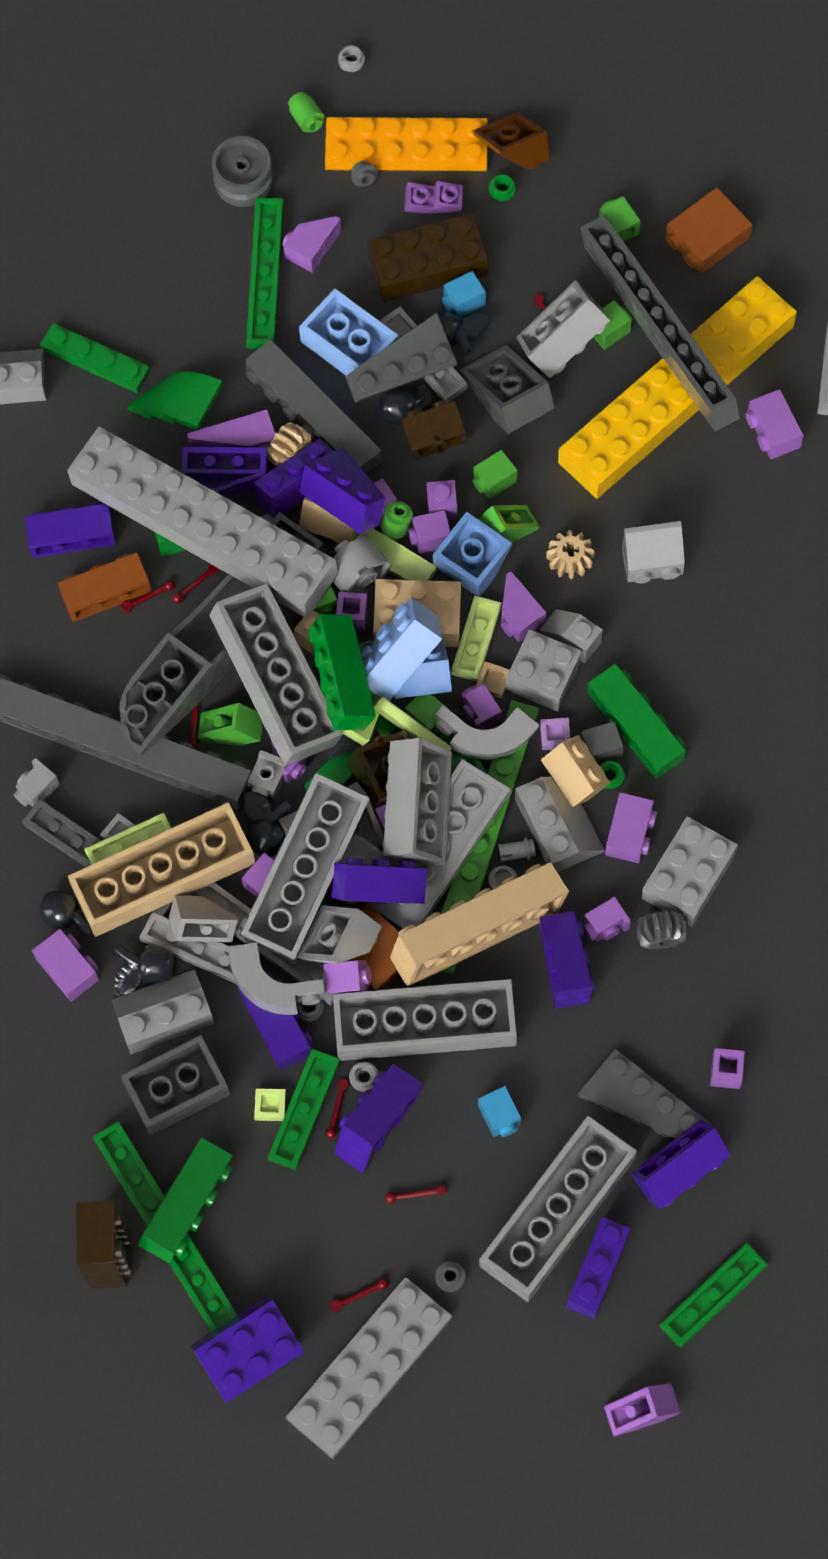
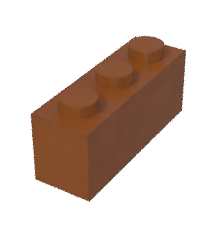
M137 553L121 555L111 563L95 565L85 573L79 575L72 574L65 577L63 581L58 582L61 596L72 623L151 592L149 580Z

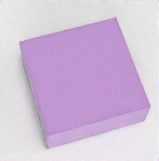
M569 718L540 719L542 750H553L560 743L570 739Z

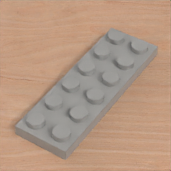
M462 759L450 777L445 866L417 864V867L427 868L425 904L367 903L380 915L402 929L412 924L416 927L424 923V920L431 915L511 794V789Z
M405 1277L290 1411L286 1419L333 1459L452 1319V1315Z

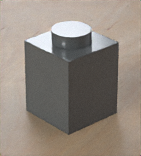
M615 722L581 731V739L587 745L597 764L622 757L623 744Z

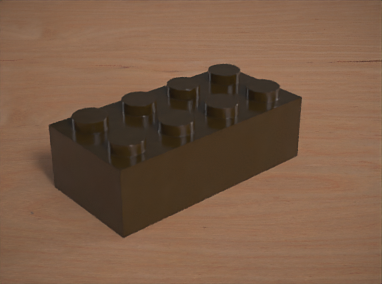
M473 213L368 240V256L383 303L442 288L443 285L473 271L477 278L488 276V258Z
M114 1201L76 1202L77 1266L90 1289L127 1287V1278H132V1263L128 1253H126V1248H131V1230H128V1223H125V1217H122V1210L117 1209Z

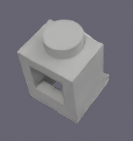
M260 750L258 760L247 781L248 789L253 793L256 792L264 796L265 799L268 797L275 800L284 782L282 772L287 766H284L280 757ZM263 772H265L267 774H270L271 776L268 778H263L261 775Z
M36 758L32 761L34 768L31 771H25L19 777L18 784L16 785L17 791L13 794L24 806L30 804L34 807L39 799L44 802L60 786L57 776Z

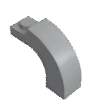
M444 705L438 710L433 719L437 722L436 727L447 736L452 734L454 736L449 744L454 751L466 757L480 760L498 759L514 753L529 741L540 726L518 707L503 724L490 730H479L470 727Z
M257 942L228 946L229 960L234 979L241 992L258 1007L276 1014L296 1015L298 1014L296 1003L302 1002L303 1005H313L319 1003L320 999H326L323 979L287 984L270 978L261 966Z

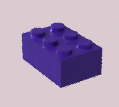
M266 1296L190 1346L226 1403L305 1352L276 1304L269 1296Z

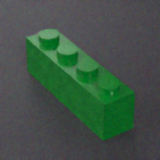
M320 614L309 628V640L313 644L315 652L314 660L316 667L319 669L321 691L324 693L327 703V716L331 720L333 730H365L376 717L352 616Z
M614 664L588 682L587 694L610 722H615L619 734L657 780L684 761L686 746L677 734L673 736L667 728L668 723L659 712L656 714L650 707L651 703L646 694L635 689L629 673L624 669L621 671Z
M201 1137L143 1233L138 1246L169 1264L175 1255L181 1257L189 1243L185 1239L190 1230L193 1232L197 1231L204 1216L200 1215L204 1206L210 1208L219 1193L214 1190L219 1181L225 1183L233 1169V1167L229 1166L233 1155Z

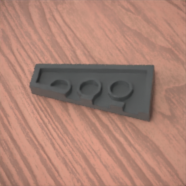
M435 313L350 372L345 378L356 403L457 365L438 314Z
M616 1049L578 1093V1097L601 1105L602 1108L610 1112L614 1111L627 1117L638 1125L642 1124L651 1128L656 1133L671 1140H675L701 1119L709 1124L708 1121Z

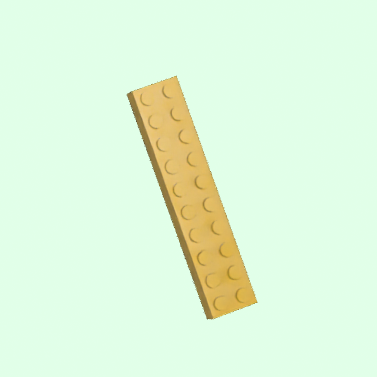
M757 276L690 335L725 384L728 385L794 327L797 311ZM662 358L559 448L558 463L590 494L598 499L699 409Z

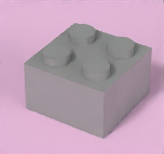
M529 629L506 677V691L558 712L581 664L582 651Z

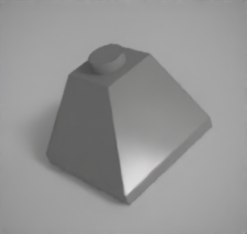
M322 905L297 957L300 960L339 964L369 953L372 946L376 943L382 926L359 909Z

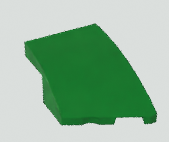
M174 372L131 402L127 409L148 419L154 416L172 425L178 422L194 430H199L223 386L222 380L196 372Z

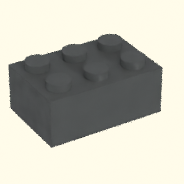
M201 1035L121 1075L123 1084L150 1136L230 1096L229 1088Z

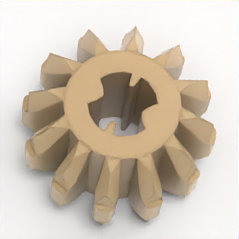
M290 422L280 427L279 432L275 433V437L270 441L271 445L267 449L268 460L274 466H279L312 444L311 434L304 428Z
M571 530L567 532V537L558 533L556 541L551 540L549 542L550 550L546 553V558L551 561L549 564L550 569H558L559 577L563 576L565 572L568 573L570 579L574 578L575 572L583 576L585 568L590 569L593 562L591 559L595 555V551L590 549L592 545L590 539L583 540L582 532L577 534L576 537L573 536ZM568 553H573V556H568Z

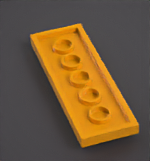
M326 117L325 169L352 170L356 163L368 161L377 170L487 171V145L473 135V130L487 125V118Z

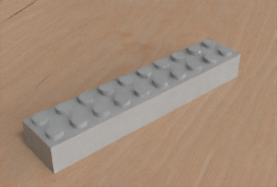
M101 427L96 429L67 469L73 486L252 588L267 583L277 602L305 618L309 617L338 575L336 560Z

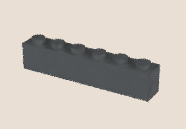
M271 340L267 341L245 359L246 375L249 380L255 385L259 384L264 389L267 398L272 403L277 402L283 408V413L290 421L293 422L295 420L302 428L307 430L311 434V440L314 439L316 441L320 439L333 451L344 448L366 475L382 462L381 449Z

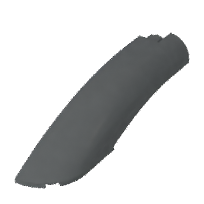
M279 512L271 522V524L323 553L326 552L323 542ZM228 574L171 633H167L127 683L119 707L121 727L130 745L141 756L196 707L234 667L209 615L216 602L253 589L251 586ZM277 602V604H278V606H279V608H280V610H281V612H282V611L285 609L286 606H284V605L280 604L279 602Z

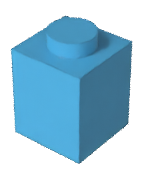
M473 271L443 285L444 296L441 299L445 309L448 312L452 311L460 318L486 305V292Z
M505 1086L478 1098V1107L493 1137L500 1134L502 1137H506L518 1130L517 1126L521 1125V1117Z

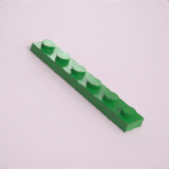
M256 198L246 339L248 349H259L269 340L275 344L283 219L282 198Z

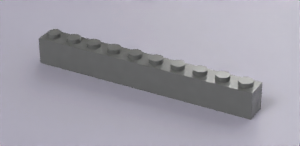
M605 215L580 227L585 249L713 430L717 431L740 419L736 397Z
M0 674V722L223 805L229 802L231 808L240 810L244 793L249 790L247 781L251 775V770L245 764L237 761L232 763L224 761L221 756L214 752L207 751L203 753L197 751L193 745L183 741L178 744L170 741L166 735L141 756L130 745L123 733L121 722L116 721L114 716L105 712L97 714L90 711L84 704L75 702L74 705L70 704L57 694H43L30 684L22 683V685L12 682L9 677Z

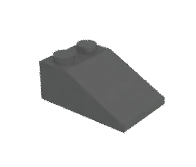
M507 345L460 369L462 377L492 419L508 434L555 408L549 383Z

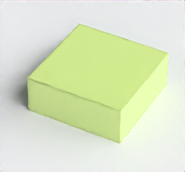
M256 1089L254 1113L256 1121H283L285 1116L286 1089Z

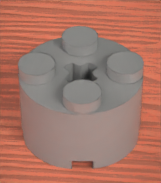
M362 534L352 542L344 540L335 548L337 554L333 559L336 560L338 575L333 583L341 592L366 594L369 592L366 587L372 582L375 584L376 579H384L391 565L386 556L367 534Z

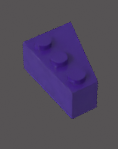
M182 447L181 473L223 497L255 488L254 482L268 473L267 448Z
M344 448L305 464L299 493L359 534L380 525L385 496Z
M574 911L539 917V929L555 1009L590 1003L591 993H595L593 976H589L587 965H590L588 951L586 947H582L581 937H584L582 921L576 920Z
M395 1064L387 1072L382 1070L374 1080L373 1086L375 1087L371 1092L365 1091L356 1103V1110L353 1113L348 1111L339 1124L342 1129L334 1154L364 1174L369 1167L370 1156L376 1149L379 1151L385 1144L383 1140L394 1127L397 1128L418 1099L423 1083Z

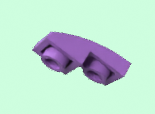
M436 181L434 186L408 182L405 187L404 211L431 214L460 212L462 210L463 185Z

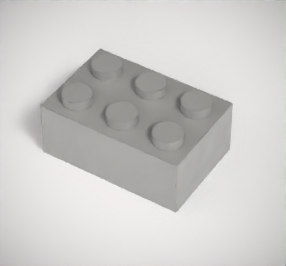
M686 817L644 885L641 899L662 911H676L683 914L686 924L693 927L734 859L738 844Z

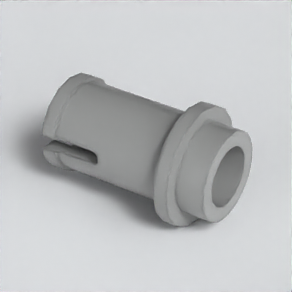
M524 837L523 841L498 844L501 862L521 858L530 860V857L536 856L533 839L527 840V837Z

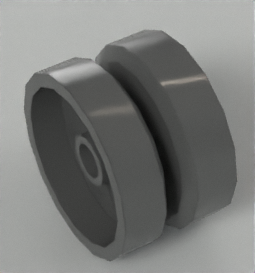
M236 136L222 142L212 155L213 179L218 195L226 203L236 207L255 205L256 198H266L273 184L272 163L268 149L259 140L250 136Z

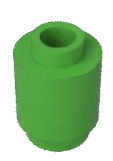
M305 92L293 95L288 102L289 112L303 132L319 130L325 116L312 96L307 95Z
M394 501L386 506L381 521V530L385 536L392 540H398L407 534L413 516L409 505L401 501Z

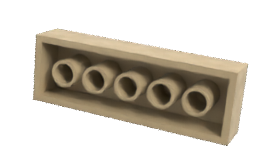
M228 802L70 874L68 879L94 936L97 937L173 902L174 895L186 896L255 863L253 851Z
M551 862L543 866L536 864L518 878L511 876L493 890L486 888L468 902L461 900L452 905L450 910L443 914L436 912L427 917L424 923L416 927L412 924L403 928L398 933L399 935L394 944L390 959L406 986L409 987L538 924L539 917L558 914L569 890Z

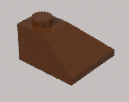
M520 112L513 113L473 130V135L501 156L525 169L536 168L550 160L547 131Z

